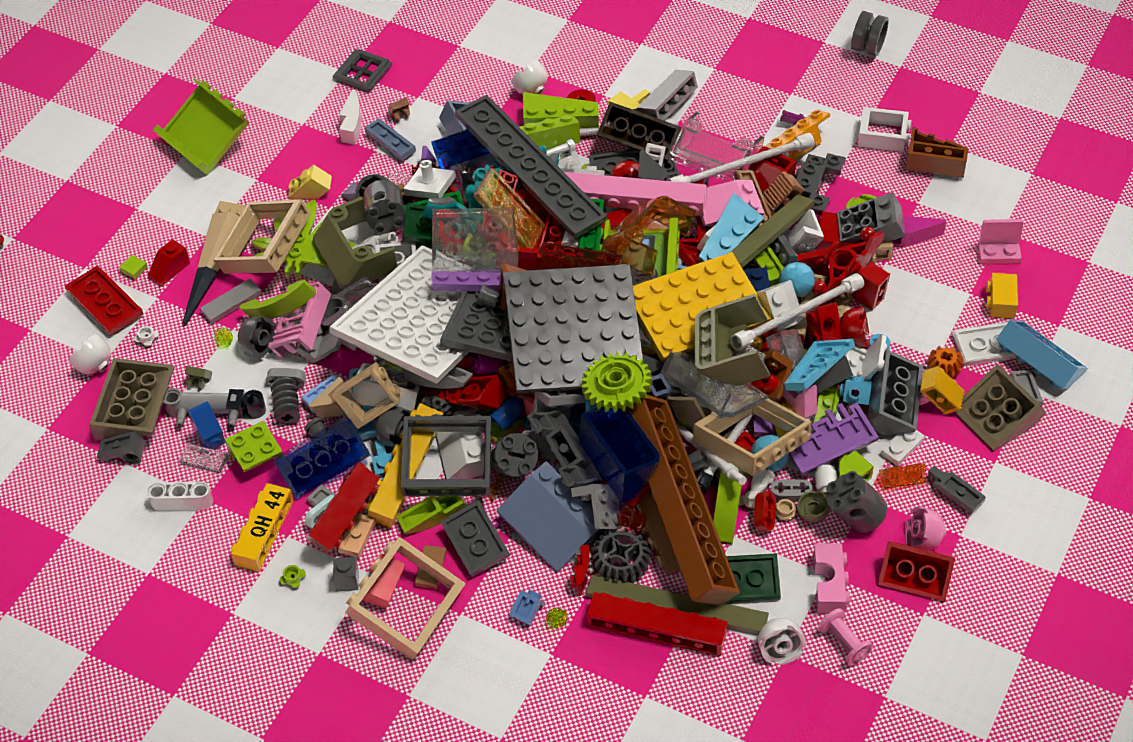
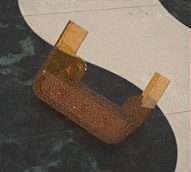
M659 196L636 207L603 240L602 251L613 259L625 265L630 264L631 268L652 277L658 251L642 243L645 236L643 230L653 220L669 227L670 218H678L680 233L689 237L696 210L668 196Z

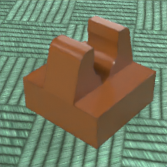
M407 97L389 104L388 112L396 121L401 119L399 116L400 112L404 113L406 118L410 116Z

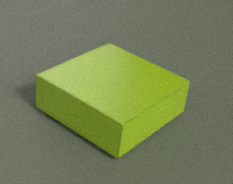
M131 255L119 266L120 272L133 279H136L148 268L147 262L134 255Z

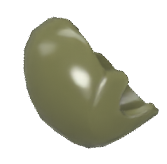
M822 491L804 493L798 500V513L807 522L818 523L824 521L830 513L827 496Z

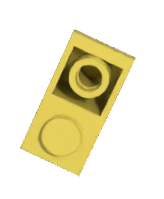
M313 164L310 168L305 169L299 177L291 180L288 186V197L290 199H319L330 190L332 176Z

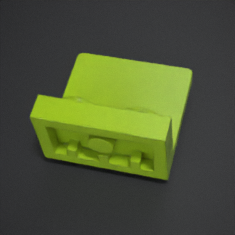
M264 421L225 439L229 455L232 459L236 458L244 472L282 454V449Z

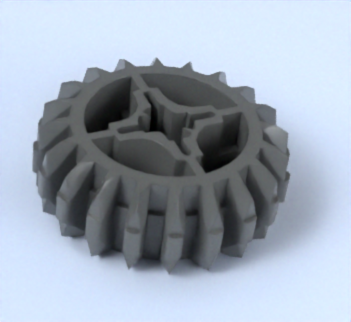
M616 528L614 533L607 530L606 536L600 534L599 541L595 540L594 547L591 549V563L593 570L598 572V576L605 577L607 581L610 578L614 579V583H618L619 580L623 581V583H627L628 580L634 583L636 577L641 579L643 572L647 573L648 565L651 563V550L648 548L647 541H643L642 535L636 536L634 530L627 533L626 528L623 532H619ZM612 549V551L608 552L607 555L604 556V554H605L608 550ZM638 556L637 560H636L635 562H633L632 564H630V562L633 561L634 558Z

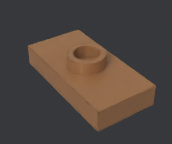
M424 545L423 554L443 567L447 553L446 548ZM419 567L415 586L438 590L440 581Z

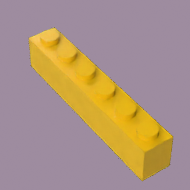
M421 403L417 410L413 409L410 416H415V414L420 416L439 414L443 416V412ZM403 431L400 436L402 439L400 445L396 444L392 452L394 457L392 462H387L384 468L383 481L379 479L377 484L380 486L376 491L377 493L374 499H369L366 506L368 516L374 517L376 523L391 529L406 497L402 496L401 491ZM412 432L410 479L416 478L437 432Z

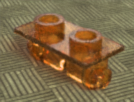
M920 462L904 467L886 466L885 469L879 470L884 489L927 483L924 475L926 465Z

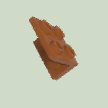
M775 349L761 352L759 354L770 373L779 378V384L771 394H759L772 401L779 400L784 393V383L791 374L793 361Z

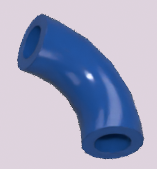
M515 392V395H509L508 399L490 415L503 431L510 427L524 413V393L516 394Z

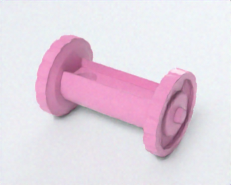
M841 608L835 609L822 619L818 628L822 633L830 631L849 653L846 662L851 666L856 665L870 654L873 644L870 641L861 643L842 621L845 617V612Z

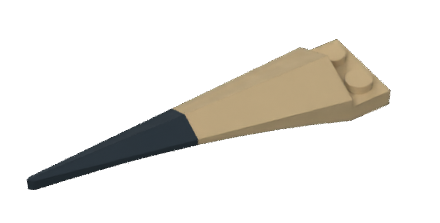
M219 201L215 213L212 214L183 318L184 326L188 324L198 304L218 274L220 268L213 260L246 205Z

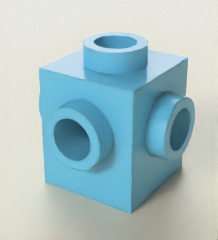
M854 375L851 376V379L847 378L846 383H841L840 396H844L843 402H847L848 406L858 403L859 406L860 404L869 405L871 381H864V377ZM857 389L859 392L853 393L852 390Z

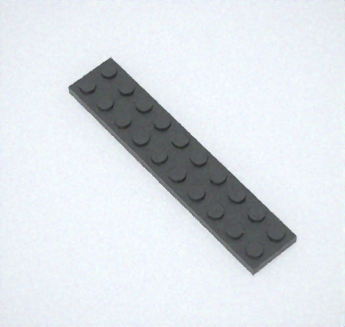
M487 94L455 111V117L511 174L519 177L518 181L574 239L607 221V215Z

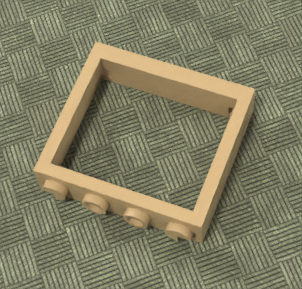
M301 199L248 202L213 261L224 274L278 272L311 214L310 210ZM284 218L262 256L239 257L261 219Z
M751 389L694 424L693 442L754 476L810 440L811 421ZM751 413L788 432L755 454L719 435L720 432Z
M398 537L395 543L390 541L384 549L385 557L382 560L378 558L371 567V570L374 571L370 577L365 575L358 585L361 588L359 593L355 594L353 592L347 600L346 604L349 607L345 614L413 660L466 583ZM396 552L450 588L414 643L359 605Z

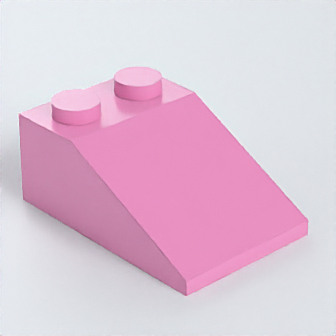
M734 180L707 187L704 216H700L703 226L713 227L717 224L733 193L763 216L764 210L753 181Z

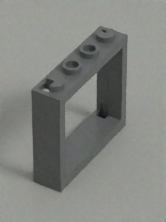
M416 414L415 416H404L401 470L402 496H490L491 416H480V414L475 416H464L461 414L453 416H442L439 414L432 416ZM412 432H485L484 479H410Z

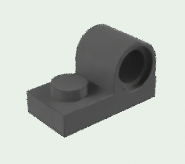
M136 431L102 439L97 458L101 461L120 457L126 463L138 464L141 462L146 442Z

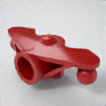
M864 227L860 232V238L864 242L842 247V243L834 242L828 248L823 258V264H829L830 283L827 286L823 280H815L811 290L812 293L818 296L825 294L840 286L842 280L857 273L862 266L865 267L882 243L884 233L881 231L876 233L872 227Z

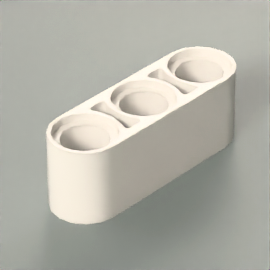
M201 481L157 482L151 484L147 489L151 506L158 511L205 510L213 504L209 485Z

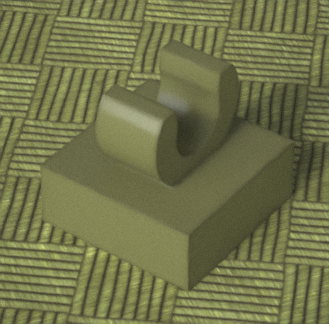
M186 366L185 374L190 376L188 379L189 386L193 387L194 381L198 379V387L204 388V379L211 380L212 371Z

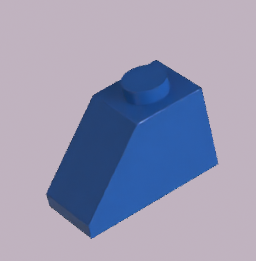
M208 401L188 410L195 434L206 452L217 449L226 443L223 431Z

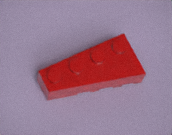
M357 463L347 475L349 477L340 485L338 493L331 499L325 508V512L321 514L306 537L307 540L326 553H329L332 549L337 550L343 541L340 538L343 532H349L355 521L352 519L355 514L362 513L368 504L365 502L368 495L373 496L380 486L377 484L380 477L360 463Z

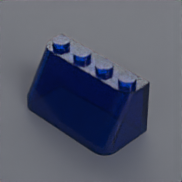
M602 407L599 410L595 408L581 414L580 445L621 504L633 500L658 467L660 461L659 452L627 408L624 412L621 408H618L616 413H614L613 408L605 412V408Z

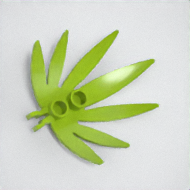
M315 199L305 204L311 214L283 263H288L284 271L286 278H290V274L295 270L297 279H301V269L306 264L327 267L313 241V236L321 223L310 235L317 212ZM284 218L274 219L276 232ZM261 237L254 239L251 243L253 247L265 251L272 239ZM349 242L351 247L356 246V244ZM264 252L256 254L254 256H262Z

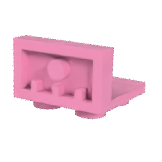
M1023 219L983 220L977 246L980 264H1021L1022 257L1019 241L1024 224Z

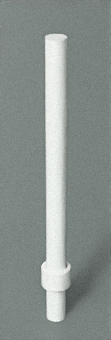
M675 420L679 434L698 450L703 451L704 455L721 468L723 474L729 479H734L740 485L745 484L746 478L739 473L736 466L732 463H727L724 459L694 443L693 434Z

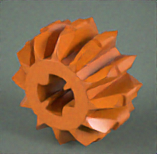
M946 345L945 348L938 346L936 350L932 349L927 360V366L929 369L939 366L953 379L954 376H959L964 362L961 353L956 352V348L949 349L948 345Z

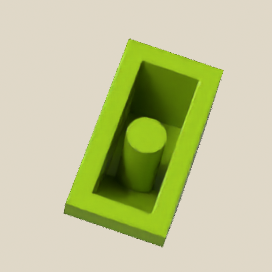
M853 451L851 454L844 455L840 459L838 478L850 471H855L868 482L872 479L874 466L858 452Z

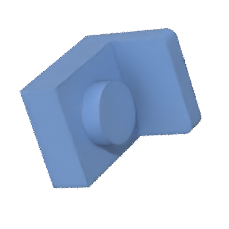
M530 589L528 593L521 590L509 615L531 625L540 605L544 606L546 602L540 600L542 595Z

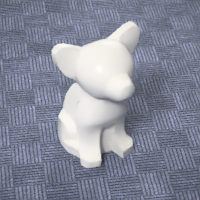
M764 469L753 476L751 490L740 497L739 506L746 505L748 508L755 509L756 494L765 491L767 486L772 484L775 478L773 471Z

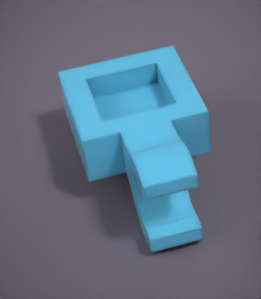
M376 440L375 445L378 456L372 457L375 474L380 478H384V468L387 462H392L394 457L392 453L386 454L385 445Z

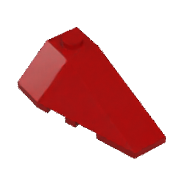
M498 375L472 377L463 387L440 389L424 386L419 393L421 397L431 395L452 404L480 410L499 408L507 396Z

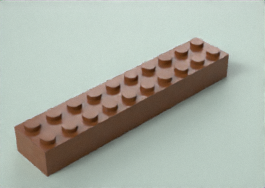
M647 395L646 399L640 398L641 404L633 403V409L626 406L623 412L624 420L628 424L631 439L635 443L637 456L642 462L644 475L651 487V494L657 503L658 513L664 522L665 532L670 539L673 554L680 566V573L686 582L688 595L692 601L721 605L739 594V588L667 400Z

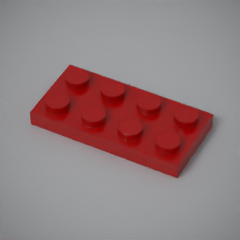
M98 265L65 285L66 291L110 336L144 314L142 308Z

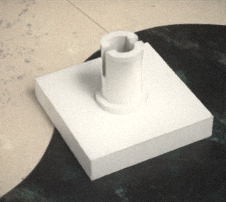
M424 160L404 187V193L407 196L441 198L455 179V171L432 168L431 161Z

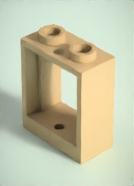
M375 362L338 386L332 397L356 428L359 429L398 404L401 398V391L388 378L386 370ZM370 375H373L389 397L364 412L348 390Z

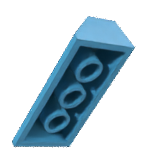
M1010 319L996 338L1001 343L999 346L1003 350L1015 353L1018 361L1025 365L1028 363L1033 366V371L1041 377H1044V375L1051 380L1049 383L1059 390L1061 388L1069 389L1088 370L1085 365L1022 320Z

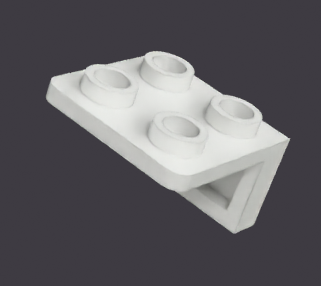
M880 335L867 350L855 346L844 355L848 359L854 376L864 377V381H871L873 375L877 371L882 370L885 362L883 355L887 348L885 335Z

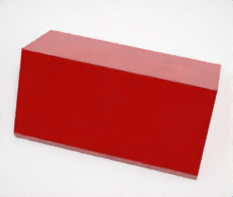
M888 541L878 585L945 601L956 557Z

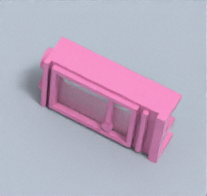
M320 282L310 284L316 290V294L309 301L296 310L280 317L274 333L275 336H273V342H270L268 347L281 359L285 357L287 350L290 353H296V346L293 344L296 341H299L308 351L312 350L331 293Z

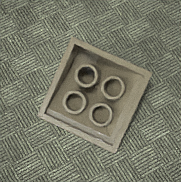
M999 364L991 369L963 396L962 408L955 411L994 451L1029 430L1046 414L1043 407Z

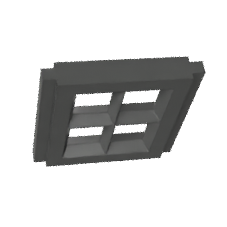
M355 49L335 72L333 79L359 90L370 92L392 66V62L369 52ZM360 58L367 60L363 67L355 65ZM371 63L379 65L374 72L367 70ZM351 69L359 71L354 78L346 76ZM363 73L370 75L365 83L358 80Z

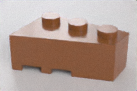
M913 127L906 170L964 178L969 148L947 139L944 142L935 138L934 134L929 133L926 135L919 132L918 128Z

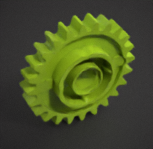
M617 352L616 356L609 353L608 358L601 355V361L593 360L594 366L588 365V371L583 372L584 378L581 379L583 394H585L586 400H590V405L596 404L598 410L604 407L605 412H607L610 408H613L614 413H616L618 408H621L624 412L626 406L633 409V403L641 404L640 398L646 399V392H651L652 376L648 364H644L643 359L637 360L636 355L629 357L628 352L624 356H621L620 352Z

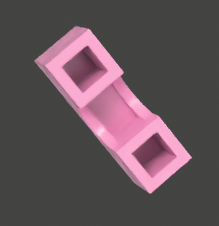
M815 543L813 554L814 575H826L831 578L828 582H817V613L828 614L839 608L845 612L846 605H850V592L845 591V585H848V572H844V566H847V553L843 552L842 544Z

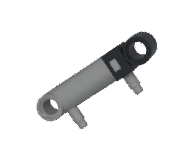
M169 388L163 401L167 415L177 417L176 424L178 426L183 425L186 413H189L188 410L206 401L210 404L214 414H229L228 425L230 427L235 426L237 418L244 419L245 412L248 417L253 419L260 418L266 413L264 397L259 390H249L246 393L244 389H229V393L181 392L177 388Z

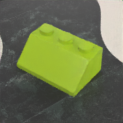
M565 114L559 118H548L542 122L527 123L524 126H520L539 147L544 146L547 150L565 144L570 139L575 144L581 143L579 121L573 115Z

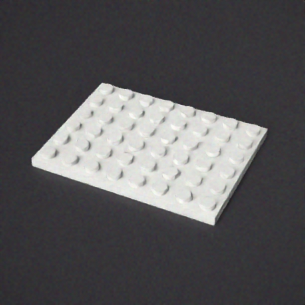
M422 245L330 326V334L437 384L469 351L440 345L441 336L463 291L432 290L431 273L432 271L472 272L474 268Z

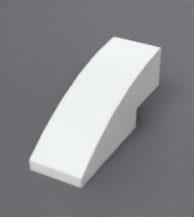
M352 90L339 114L341 123L339 130L343 143L356 145L361 130V112L356 90Z

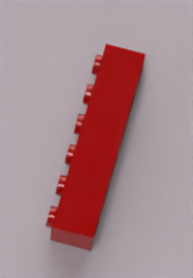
M593 592L587 612V627L721 656L727 634L728 621L718 617H705L695 612L687 613L672 607L656 606L650 602L642 603L627 597L611 596L608 593Z

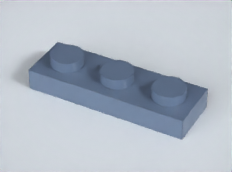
M379 118L364 127L367 135L401 161L416 152L415 145Z

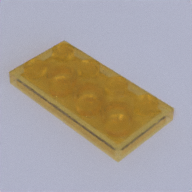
M491 168L486 172L473 197L520 247L534 248L545 224L494 168Z

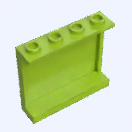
M194 78L193 80L199 84L164 129L156 125L153 131L193 165L208 175L250 122L244 118L246 114L238 107L236 110L233 109L235 105L225 98L223 101L221 99L223 95L217 90L211 91V86L204 80L199 82Z

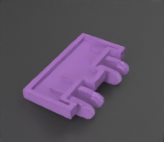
M842 403L838 404L836 408L842 418L840 421L836 419L830 409L825 410L826 417L811 424V429L814 433L812 434L810 431V440L794 449V451L789 452L791 460L802 477L815 471L821 465H828L844 455H849L853 451L878 441L877 433L858 403L849 406L851 416Z

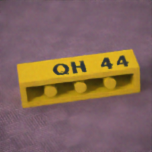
M266 483L263 491L259 492L257 503L250 510L249 519L246 525L242 526L237 543H234L231 548V556L235 566L260 572L294 502L291 489Z

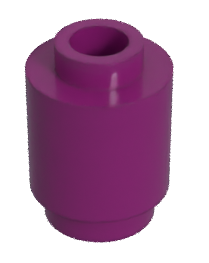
M477 353L475 357H472L470 363L471 369H473L475 374L489 376L500 375L504 365L503 359Z

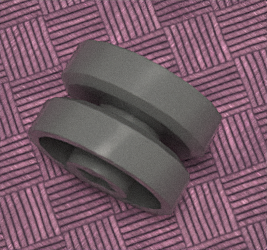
M862 11L853 31L851 49L862 52L866 48L867 54L878 56L886 38L889 18L878 15L874 19L873 13Z

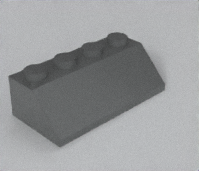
M886 350L883 355L885 362L882 370L877 371L872 377L867 419L875 431L884 435L915 432L917 430L923 366Z

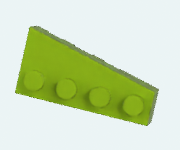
M523 92L524 125L542 122L548 118L555 119L569 114L579 121L581 130L584 128H599L598 102Z

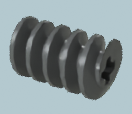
M290 377L279 378L271 384L274 419L278 423L285 425L294 424L301 418L297 383Z

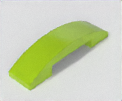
M303 279L288 285L287 292L263 302L253 299L241 304L239 308L250 318L260 316L275 319L305 304L316 294V290Z

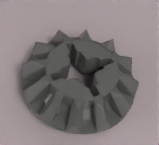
M429 395L428 397L424 396L422 399L423 405L443 412L444 416H451L455 411L449 402L441 398Z

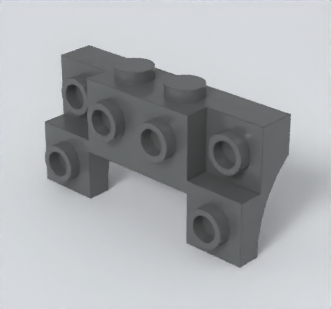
M827 153L826 158L808 154L801 169H797L795 179L805 189L801 196L814 200V207L811 210L814 211L815 215L822 216V211H825L830 203V197L819 195L824 183L825 174L840 176L843 165L846 162V157Z
M562 410L533 411L527 416L531 422L529 424L531 430L535 434L545 436L550 450L559 460L561 467L558 469L561 474L560 480L566 488L601 484L603 482L602 477Z

